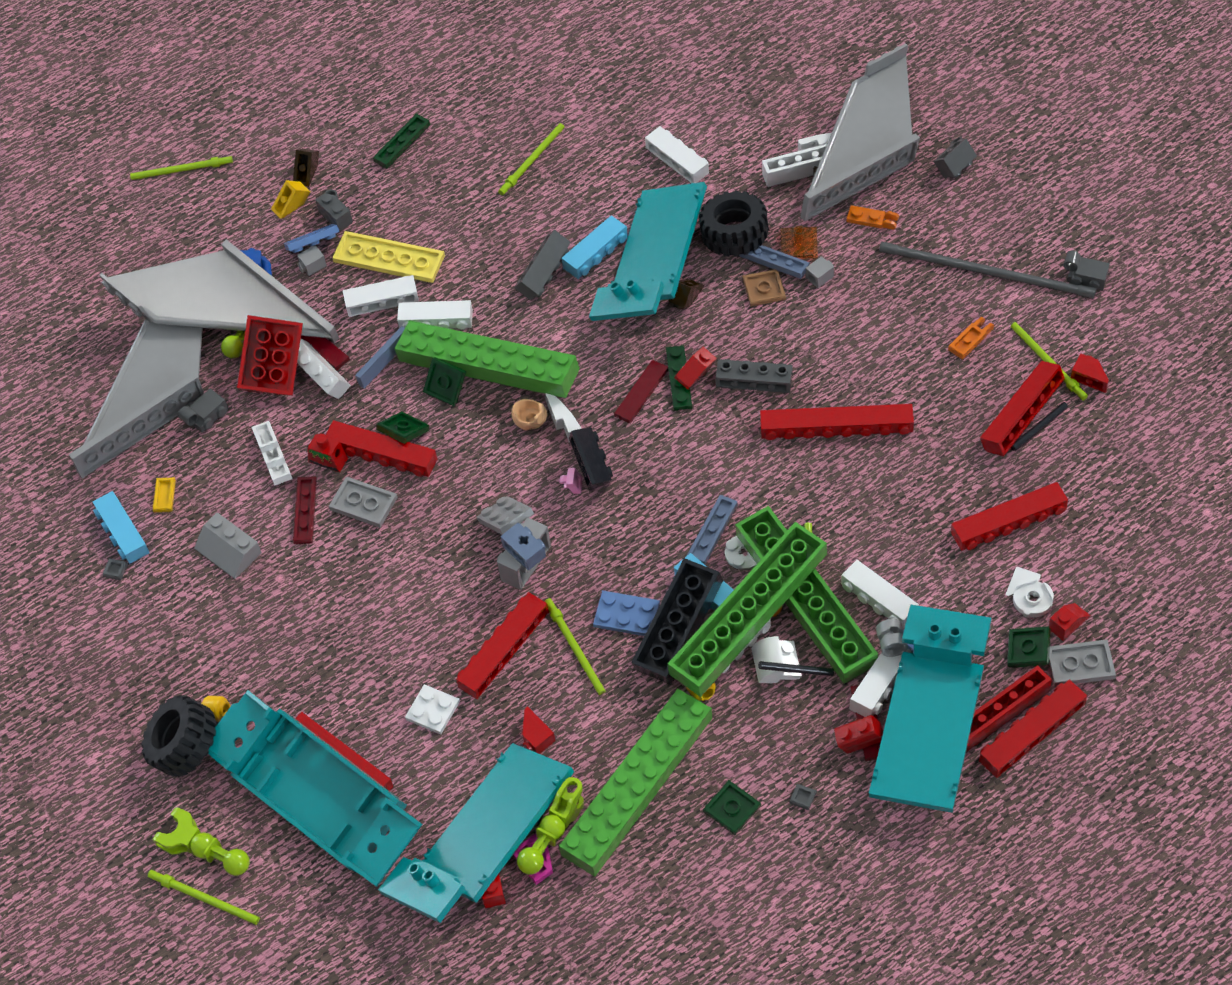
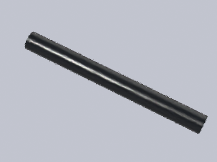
M1062 402L1016 440L1011 449L1013 451L1018 450L1068 408L1067 403Z
M760 661L758 664V668L762 670L823 676L834 675L833 668Z

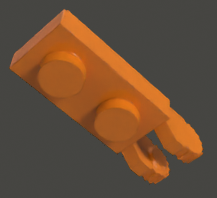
M851 205L846 222L894 230L897 226L894 221L899 219V215L892 211L886 212Z
M980 317L974 323H971L948 346V350L963 360L993 330L994 324L990 322L981 329L980 327L984 324L985 318Z

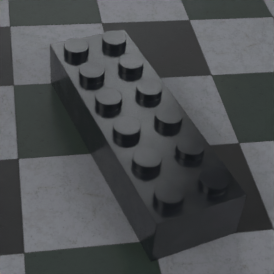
M683 558L631 662L636 671L672 685L675 678L669 675L668 663L701 627L723 582L719 571Z

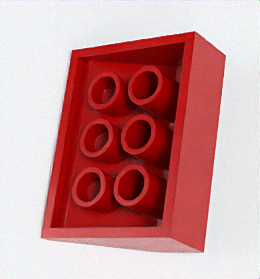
M247 315L237 384L238 390L293 396L303 323Z

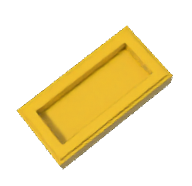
M175 477L156 478L153 501L154 513L172 512L176 484Z

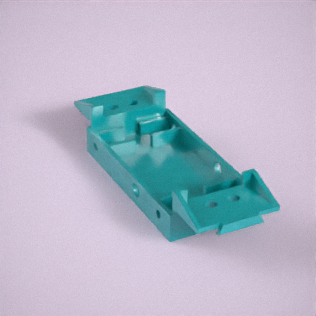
M249 690L246 691L238 703L231 705L215 727L216 735L213 737L214 742L208 750V754L226 770L232 772L230 775L336 860L349 870L363 876L376 887H378L423 825L404 810L407 804L289 713L280 708L278 711H275ZM250 722L255 723V728L252 731H249L247 727ZM241 738L243 744L237 748L235 741Z

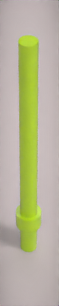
M559 123L516 172L505 180V184L498 190L500 195L503 196L511 187L513 188L517 184L520 176L565 128L562 123Z
M232 156L212 157L211 160L130 173V178L135 180L211 166L216 168L223 164L233 163Z
M1016 322L1011 325V328L1043 361L1057 364ZM1062 369L1065 377L1063 381L1066 383V387L1071 392H1074L1082 401L1087 399L1088 395L1079 387L1080 384L1075 379H1071Z
M551 598L546 599L544 602L548 604L551 619L557 623L598 695L605 693L603 685L563 620L562 612L556 608Z
M150 870L148 873V878L160 882L163 887L176 889L255 925L260 920V917L176 881L173 876L163 875L154 870Z

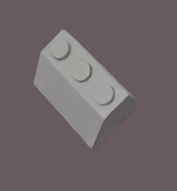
M218 512L203 525L194 547L195 550L234 579L262 553L256 540Z

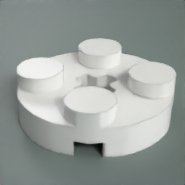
M735 536L728 540L725 548V558L728 564L740 570L753 569L757 563L749 552H747V556L739 554L741 549L746 550L738 537Z
M1027 579L1017 585L1013 595V604L1017 611L1025 617H1040L1051 610L1054 594L1047 583L1037 582V579ZM1030 595L1038 597L1036 601L1029 600Z

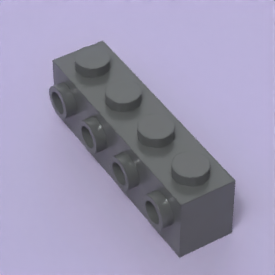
M556 230L550 232L545 237L514 288L529 300L534 299L536 296L539 298L545 290L543 288L544 285L548 284L553 278L552 272L556 271L561 265L560 259L569 252L568 247L571 242Z
M718 359L715 377L716 387L790 393L793 365Z

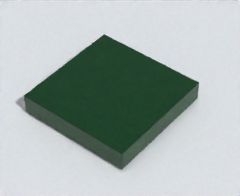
M436 357L432 358L423 392L455 406L459 399L466 371Z
M401 411L377 423L376 430L405 444L428 432L430 425Z
M1050 627L1009 629L1007 666L1017 668L1049 665Z
M728 780L703 808V812L736 835L761 807V803Z

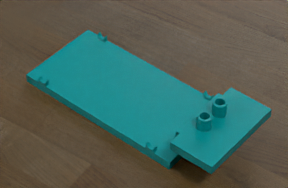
M705 182L642 191L641 197L637 198L638 203H635L637 210L615 280L611 281V284H608L607 287L597 289L589 314V318L592 321L656 314L660 300L674 299L707 189Z
M910 604L902 643L913 644L914 653L902 652L877 761L873 771L869 790L870 798L953 813L984 671V665L972 663V655L984 656L992 622L991 617Z
M512 743L505 753L501 752L496 765L431 850L427 848L426 854L423 855L424 859L414 858L410 860L403 857L378 891L382 895L441 923L460 896L477 903L552 803L563 782L573 775V768Z

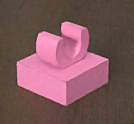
M568 468L567 475L560 476L559 483L564 484V488H569L573 494H581L583 477L576 468Z

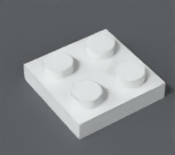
M424 684L406 714L405 719L438 734H442L460 700Z

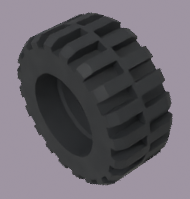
M727 191L723 192L722 195L717 194L703 205L699 213L702 241L709 250L714 251L718 255L723 254L727 257L730 255H734V257L740 254L746 255L750 251L758 249V245L761 246L768 236L769 226L766 206L761 199L753 194L749 195L748 192L733 191L729 193ZM731 222H742L737 225H726Z
M185 695L174 696L166 700V703H162L159 709L153 713V717L148 722L146 731H144V740L141 746L143 748L142 754L147 764L172 777H180L194 771L195 767L203 762V758L208 755V750L214 742L213 737L216 735L215 727L217 725L215 716L209 707Z

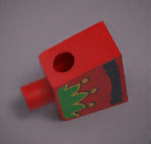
M316 434L307 449L309 463L339 473L348 459L341 443L338 440L327 437L325 434Z

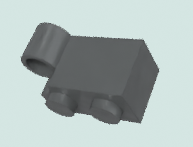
M960 136L954 139L950 146L933 162L944 178H956L962 173V169L973 163L972 160L977 155L968 140Z
M327 190L323 195L315 199L318 212L328 222L337 225L339 232L353 223L350 210L339 200L335 190Z
M1068 251L1063 263V267L1069 270L1067 282L1097 288L1096 290L1104 289L1110 263L1081 257L1077 251Z
M210 388L191 406H183L178 412V418L187 425L194 426L200 432H204L206 429H210L219 417H223L229 408L226 400Z

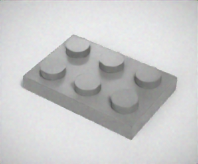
M346 476L331 501L329 509L381 528L398 497L396 493Z
M506 496L499 498L493 506L483 509L481 514L477 516V519L482 525L503 535L518 522L522 523L527 517L532 516L534 512L531 507Z
M1108 640L1050 646L1049 666L1054 686H1058L1060 683L1064 684L1069 679L1074 684L1116 678Z

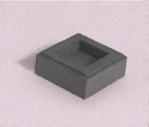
M109 558L102 574L103 577L122 580L128 563Z
M797 784L789 802L792 805L810 810L817 791Z

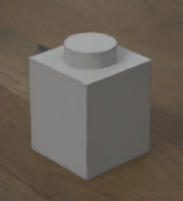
M316 245L297 255L299 260L297 265L302 273L305 271L308 276L327 266L324 255Z
M822 256L806 267V279L817 288H820L834 277L833 264Z

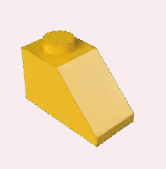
M286 180L271 210L280 219H283L304 205L310 191L301 182Z

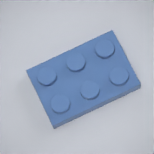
M331 224L285 242L284 246L286 250L296 253L303 250L302 246L307 244L308 246H314L320 243V239L329 240L336 237L335 233H338L339 229L337 225Z
M602 590L593 627L645 636L660 606V600Z

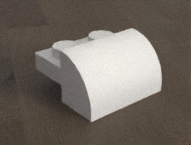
M778 636L764 638L752 646L751 649L759 683H777L780 679L795 680L800 679L802 676L801 673L762 670L758 668L760 661L799 665L794 641H781Z

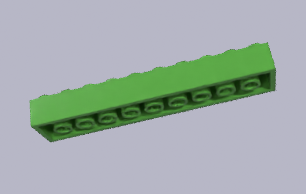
M410 320L395 347V352L401 362L430 368L432 358L436 357L465 370L466 377L544 394L547 393L562 398L567 397L580 369L575 355Z
M769 505L735 524L736 536L757 564L787 531ZM814 569L785 603L845 684L871 669L878 658V653L817 570Z
M794 522L669 661V675L701 697L827 555V543L797 522Z
M677 689L559 845L561 856L595 877L712 720V708L682 690Z

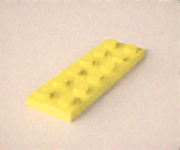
M345 231L334 253L333 262L401 277L413 275L416 280L433 283L445 253L436 249Z

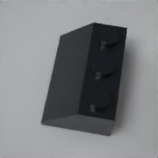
M591 427L571 431L569 441L589 491L609 484L612 481L613 473L610 466L607 467L605 464L606 455L604 450L598 446L599 437L597 432H593Z

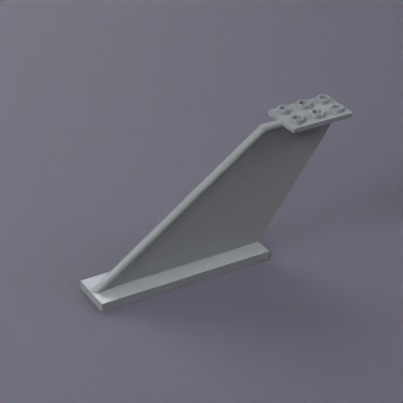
M907 44L898 46L894 50L884 53L881 57L869 61L866 65L864 76L852 82L810 188L804 194L800 216L804 222L915 160L920 137L916 133L912 135L906 60Z
M227 239L221 244L224 249L223 251L107 277L103 273L99 275L103 280L101 283L112 296L116 295L119 298L118 300L124 306H129L132 312L139 318L143 316L155 324L245 331L247 315L303 323L301 336L325 337L333 343L339 339L337 331L331 323Z
M148 318L144 320L84 444L69 454L81 478H84L177 417L179 410L183 406H191L204 394L199 381L203 328L155 324Z

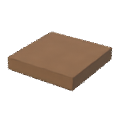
M774 269L742 276L750 307L786 300L778 270Z

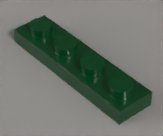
M416 113L373 157L374 162L388 169L430 126V121Z
M684 345L666 347L674 411L692 409L690 388H685L674 378L686 364Z

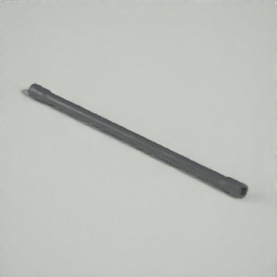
M881 241L879 252L928 261L1073 293L1094 299L1097 289L906 248Z

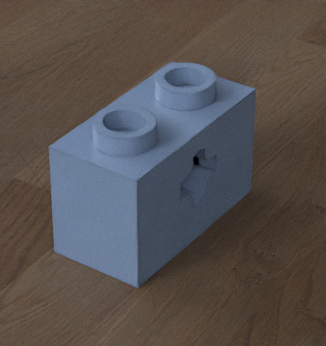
M519 522L500 536L502 546L528 571L546 557L545 544L542 540L536 539L530 529L526 526L523 527Z

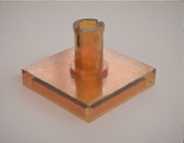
M796 226L793 228H781V252L798 259H818L817 227Z

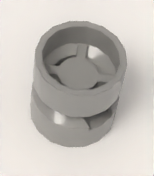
M887 619L876 626L877 636L880 640V647L884 656L895 657L901 655L903 651H907V643H902L904 630L900 620Z

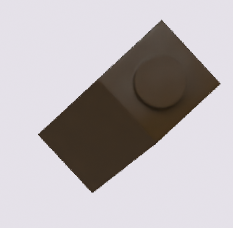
M305 148L296 150L293 181L301 182L304 186H310L318 167V150Z
M692 279L679 280L674 299H669V302L673 303V306L678 309L688 308L705 285Z

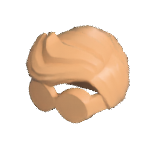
M522 399L514 403L511 412L514 423L523 430L539 428L548 416L543 403L529 399Z

